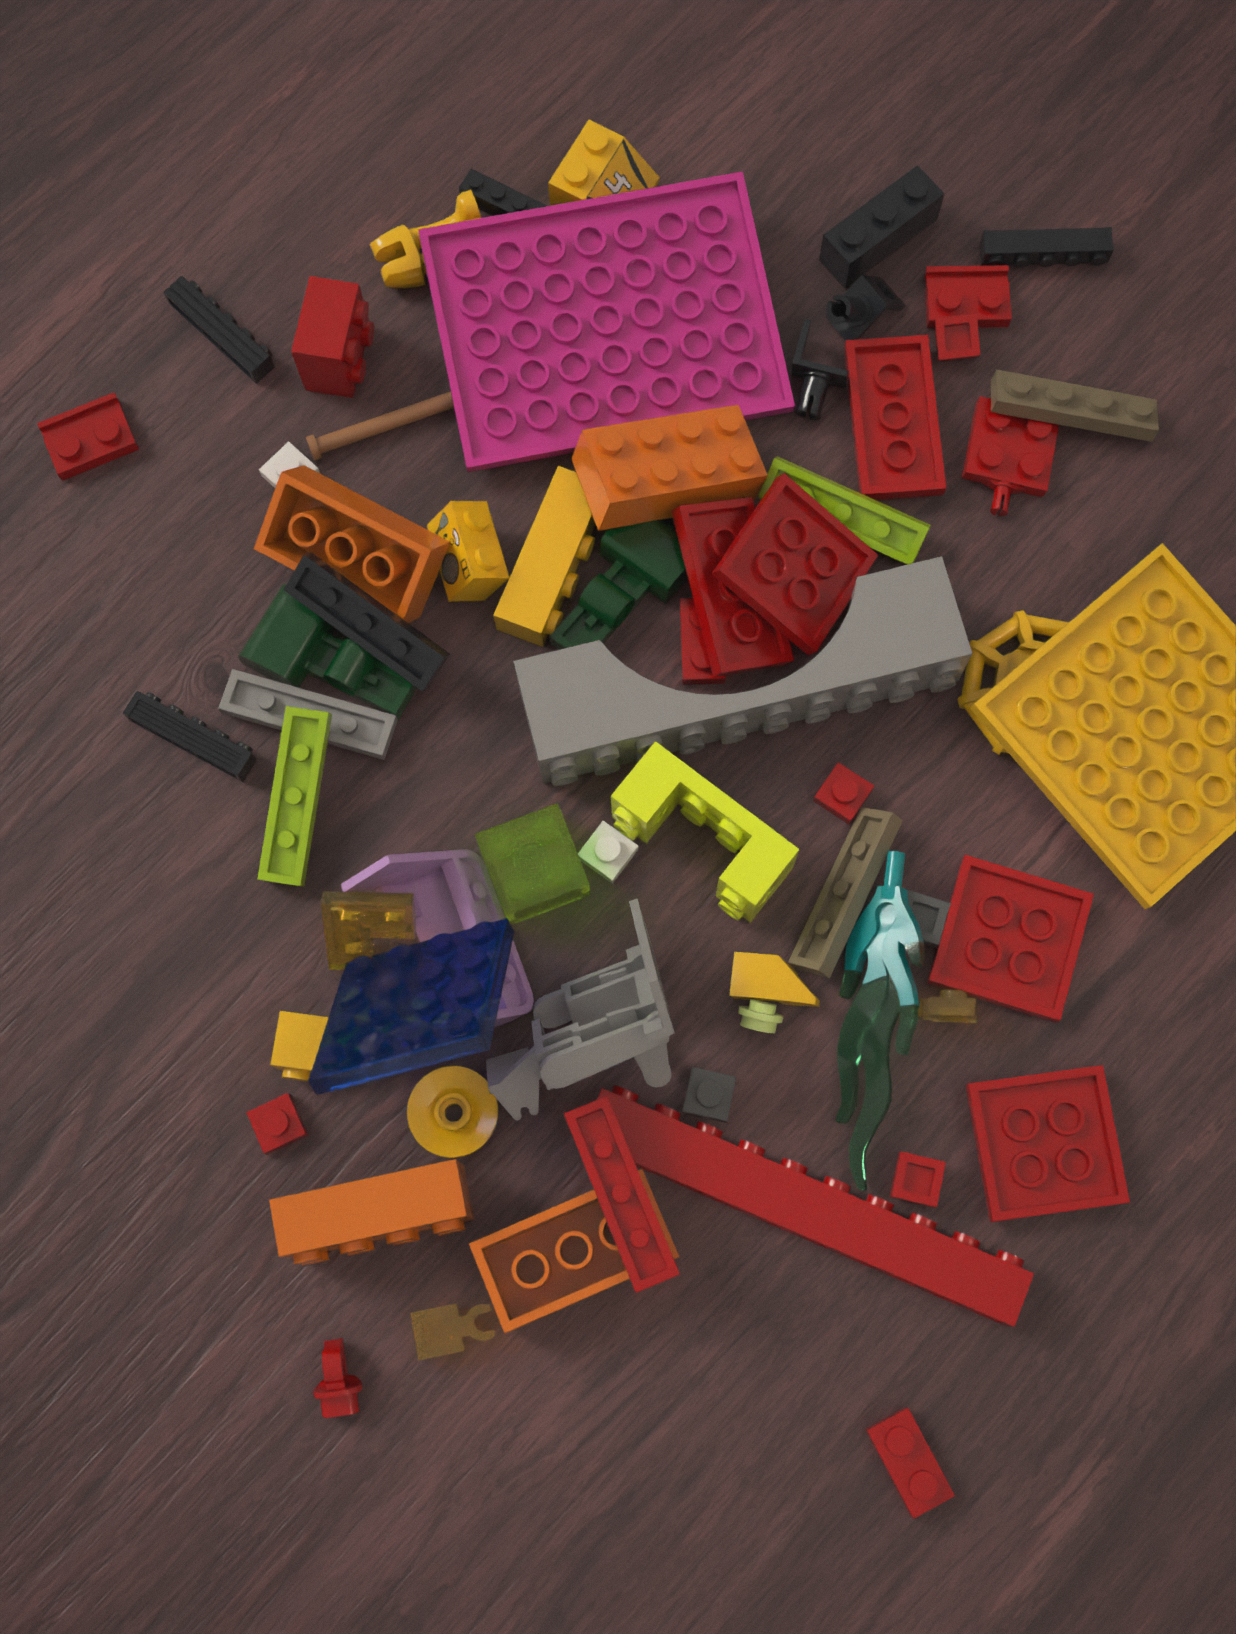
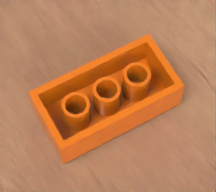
M739 404L583 429L571 458L598 531L673 518L671 511L680 505L752 497L754 502L768 476Z
M303 465L281 472L254 550L294 571L303 555L311 552L400 618L410 623L422 615L450 541Z
M456 1159L269 1200L278 1256L292 1258L294 1265L302 1264V1266L328 1261V1252L338 1249L340 1250V1255L347 1254V1256L375 1250L374 1242L386 1239L387 1244H393V1246L419 1241V1232L432 1229L433 1234H438V1236L461 1232L465 1230L464 1222L475 1220L465 1167Z
M640 1169L638 1170L672 1256L676 1260L679 1258V1254L644 1171ZM594 1190L469 1243L504 1333H509L630 1280Z

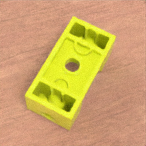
M655 741L611 795L612 818L616 820L613 824L614 827L630 840L634 841L638 837L647 844L678 804L681 805L682 809L680 811L689 821L699 827L703 823L718 833L715 838L729 851L736 853L740 850L719 877L716 897L721 900L718 906L730 917L737 921L743 917L751 923L792 871L799 848Z

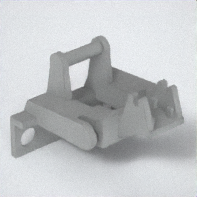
M638 899L629 901L639 945L626 949L628 959L561 985L560 990L540 997L533 1007L535 1020L531 1021L534 1046L530 1050L527 1047L486 1060L489 1092L497 1098L514 1120L522 1118L521 1108L527 1107L531 1115L538 1114L540 1079L545 1083L547 1090L564 1088L634 1057L648 1085L657 1088L666 1085L670 1081L672 1075L668 1061L667 1043L669 1042L670 1035L675 1032L653 946ZM569 1021L573 1022L571 1025L545 1034L543 1027L548 1029L556 1028Z

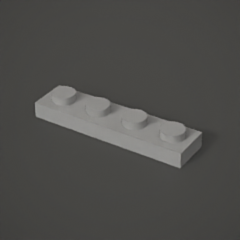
M235 669L231 671L218 707L222 714L281 731L286 706L329 712L332 714L328 744L385 760L398 722L397 717L389 713Z

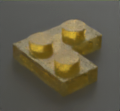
M323 891L321 911L329 970H373L375 962L373 938L415 939L417 926L414 893Z

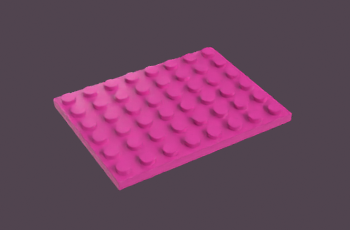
M743 171L418 229L467 473L574 453L583 429L738 404L745 421L793 412L795 408Z

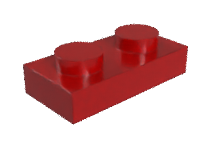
M680 598L682 685L725 684L726 675L713 677L694 599Z
M908 1407L865 1429L911 1518L915 1519L955 1497Z

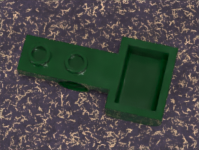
M662 519L609 529L601 539L600 556L613 565L604 575L598 574L591 580L581 594L578 605L550 635V643L559 650L598 640L604 644L649 592L667 604L688 579L676 528Z
M283 584L240 652L238 659L241 663L274 681L300 688L307 674L382 712L395 715L399 720L417 688L350 639L342 641L332 636L335 627L285 592L283 589L286 585Z

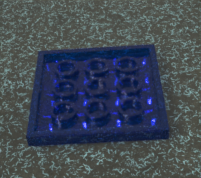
M508 918L494 922H481L472 928L452 934L441 933L427 941L412 945H399L390 951L370 957L360 956L346 963L308 1080L316 1095L490 1050L515 932Z

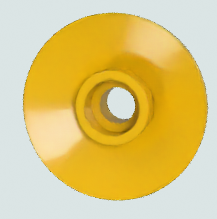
M461 1066L441 1067L425 1075L414 1087L407 1105L408 1125L416 1141L427 1151L446 1158L463 1157L480 1149L493 1134L498 1120L497 1098L490 1094L488 1082L477 1072ZM452 1105L460 1106L463 1111L462 1117L455 1122L449 1121L446 1117V1111Z

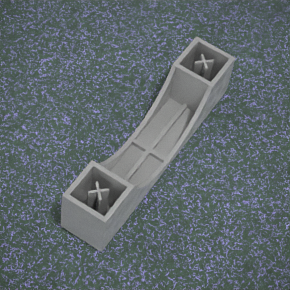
M941 556L857 577L847 615L836 634L824 649L804 667L788 677L755 690L720 695L695 694L675 690L655 683L628 668L612 655L600 640L514 661V666L543 784L552 782L554 786H562L578 780V775L595 772V775H607L618 771L622 764L634 761L638 763L655 741L669 752L679 751L682 755L692 754L704 749V744L721 740L722 744L736 743L745 739L747 733L763 730L765 734H772L788 728V723L804 719L809 724L817 723L828 719L832 712L847 709L848 713H857L872 707V702L889 699L890 703H897L910 699L915 695L914 692L929 688L933 693L942 692L954 687L956 682L959 681L972 655V651Z

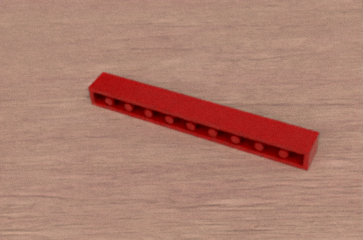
M614 1085L612 1092L601 1088L597 1099L608 1096L636 1167L1006 1327H1015L1034 1273L1022 1268L1024 1264L1023 1259L1001 1250L997 1251L996 1257L979 1250L980 1241L960 1232L954 1231L952 1238L935 1231L936 1222L921 1215L911 1213L909 1219L892 1213L894 1204L879 1197L868 1194L866 1201L850 1195L851 1186L832 1177L825 1176L823 1183L806 1176L808 1168L800 1163L782 1158L781 1163L778 1164L764 1158L766 1150L760 1146L740 1139L738 1146L722 1140L723 1131L711 1125L698 1121L694 1128L680 1122L681 1113L669 1107L656 1103L652 1110L638 1104L639 1095L627 1089Z

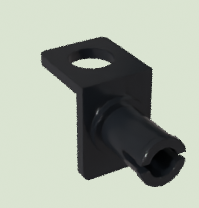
M861 275L844 295L832 297L837 302L829 301L827 303L826 318L845 341L858 340L885 310L901 311L905 304L883 278Z
M804 319L791 373L792 376L804 379L795 414L805 418L808 405L812 402L809 420H820L828 386L845 388L849 371L802 359L811 320Z

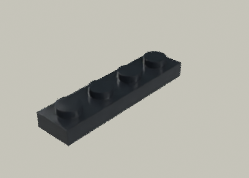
M311 552L303 555L283 589L422 692L430 687L450 655L446 650Z

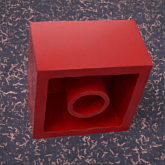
M309 276L291 349L306 391L353 398L356 384H362L364 381L366 361L363 359L365 346L371 347L374 322L369 321L368 301L363 300L358 283Z

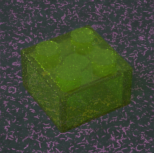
M558 803L474 834L509 926L591 895L589 881Z

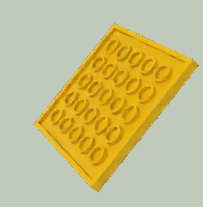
M1162 543L969 707L1144 909L1152 907L1236 831V625Z

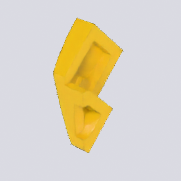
M734 952L729 995L732 998L775 1001L782 1005L819 1007L820 1000L800 979L793 967L786 963L779 955Z

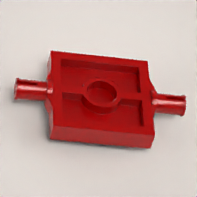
M980 396L975 404L962 479L982 483L994 490L990 513L996 515L999 511L998 516L1008 515L1011 494L1025 493L1043 498L1048 491L1059 425L991 412V398Z

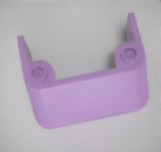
M468 849L386 855L341 884L343 893L376 890L380 905L385 913L398 921L412 920L440 1000H435L424 1008L422 1013L424 1030L397 1045L399 1054L448 1045L513 1021L531 1011L534 998L489 872L478 854Z

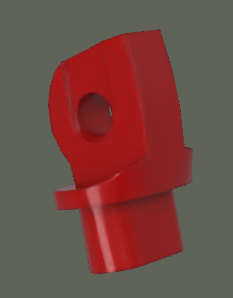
M343 1338L324 1341V1349L322 1351L324 1380L313 1390L314 1398L320 1399L322 1417L331 1418L358 1413L357 1393L363 1389L362 1381L355 1375H348Z

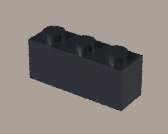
M917 165L823 234L819 261L844 288H847L861 275L866 274L936 222L945 193Z

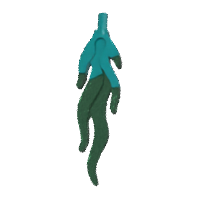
M888 851L884 886H877L873 899L857 920L849 936L846 946L844 976L839 991L841 998L847 1000L852 998L860 984L864 964L868 957V967L863 983L845 1016L837 1046V1062L841 1087V1105L836 1116L838 1123H848L857 1107L859 1089L858 1068L861 1059H863L865 1066V1098L849 1144V1165L855 1184L860 1191L868 1189L865 1168L867 1149L876 1130L885 1118L892 1101L889 1053L893 1029L900 1014L895 1049L897 1054L908 1056L918 1021V992L906 958V951L913 965L922 967L925 962V949L921 929L909 905L907 890L902 888L905 853L898 851Z

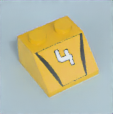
M588 120L548 182L550 206L653 188L658 185L659 176L624 136Z

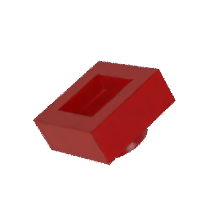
M977 313L935 318L938 362L980 357Z
M838 762L814 796L813 802L849 825L873 791L874 785Z
M289 1093L246 1112L262 1151L266 1155L308 1136L293 1098Z
M900 1151L889 1198L937 1208L946 1162Z

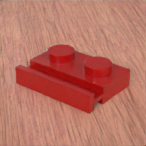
M1008 265L926 266L924 280L926 282L927 328H935V318L977 313L978 328L1009 327L1012 318Z
M115 392L37 423L57 475L62 481L140 450Z

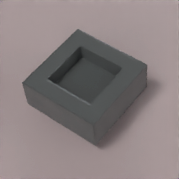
M907 890L909 905L921 929L924 941L922 944L937 948L951 903Z
M692 1067L682 1113L727 1123L736 1077Z

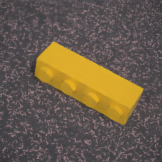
M561 466L557 467L493 615L496 630L544 647L548 635H551L561 624L563 612L559 611L565 597L571 599L579 580V575L575 573L580 560H588L595 542V537H592L591 534L596 523L578 475L572 470Z

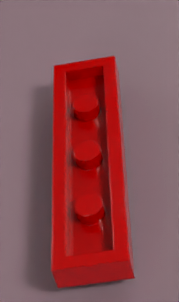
M608 1096L564 1113L635 1293L680 1275Z

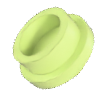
M750 999L749 1006H739L738 1014L742 1015L740 1023L742 1027L766 1033H775L777 1023H782L784 1016L775 1013L777 1005Z

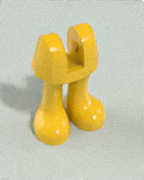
M471 190L462 192L457 196L455 212L451 216L430 225L411 229L401 225L384 233L370 243L375 259L378 262H388L381 269V276L385 287L411 288L426 285L425 274L427 272L423 254H420L419 251L422 247L418 229L481 218Z

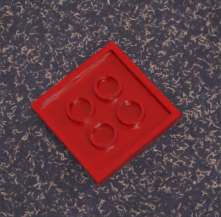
M783 473L774 480L712 572V575L802 651L810 655L817 652L851 599L857 577L867 574L878 554Z
M964 855L927 983L1058 1023L1061 1021L1094 893Z
M1103 1065L968 1083L965 1085L990 1222L1130 1203Z

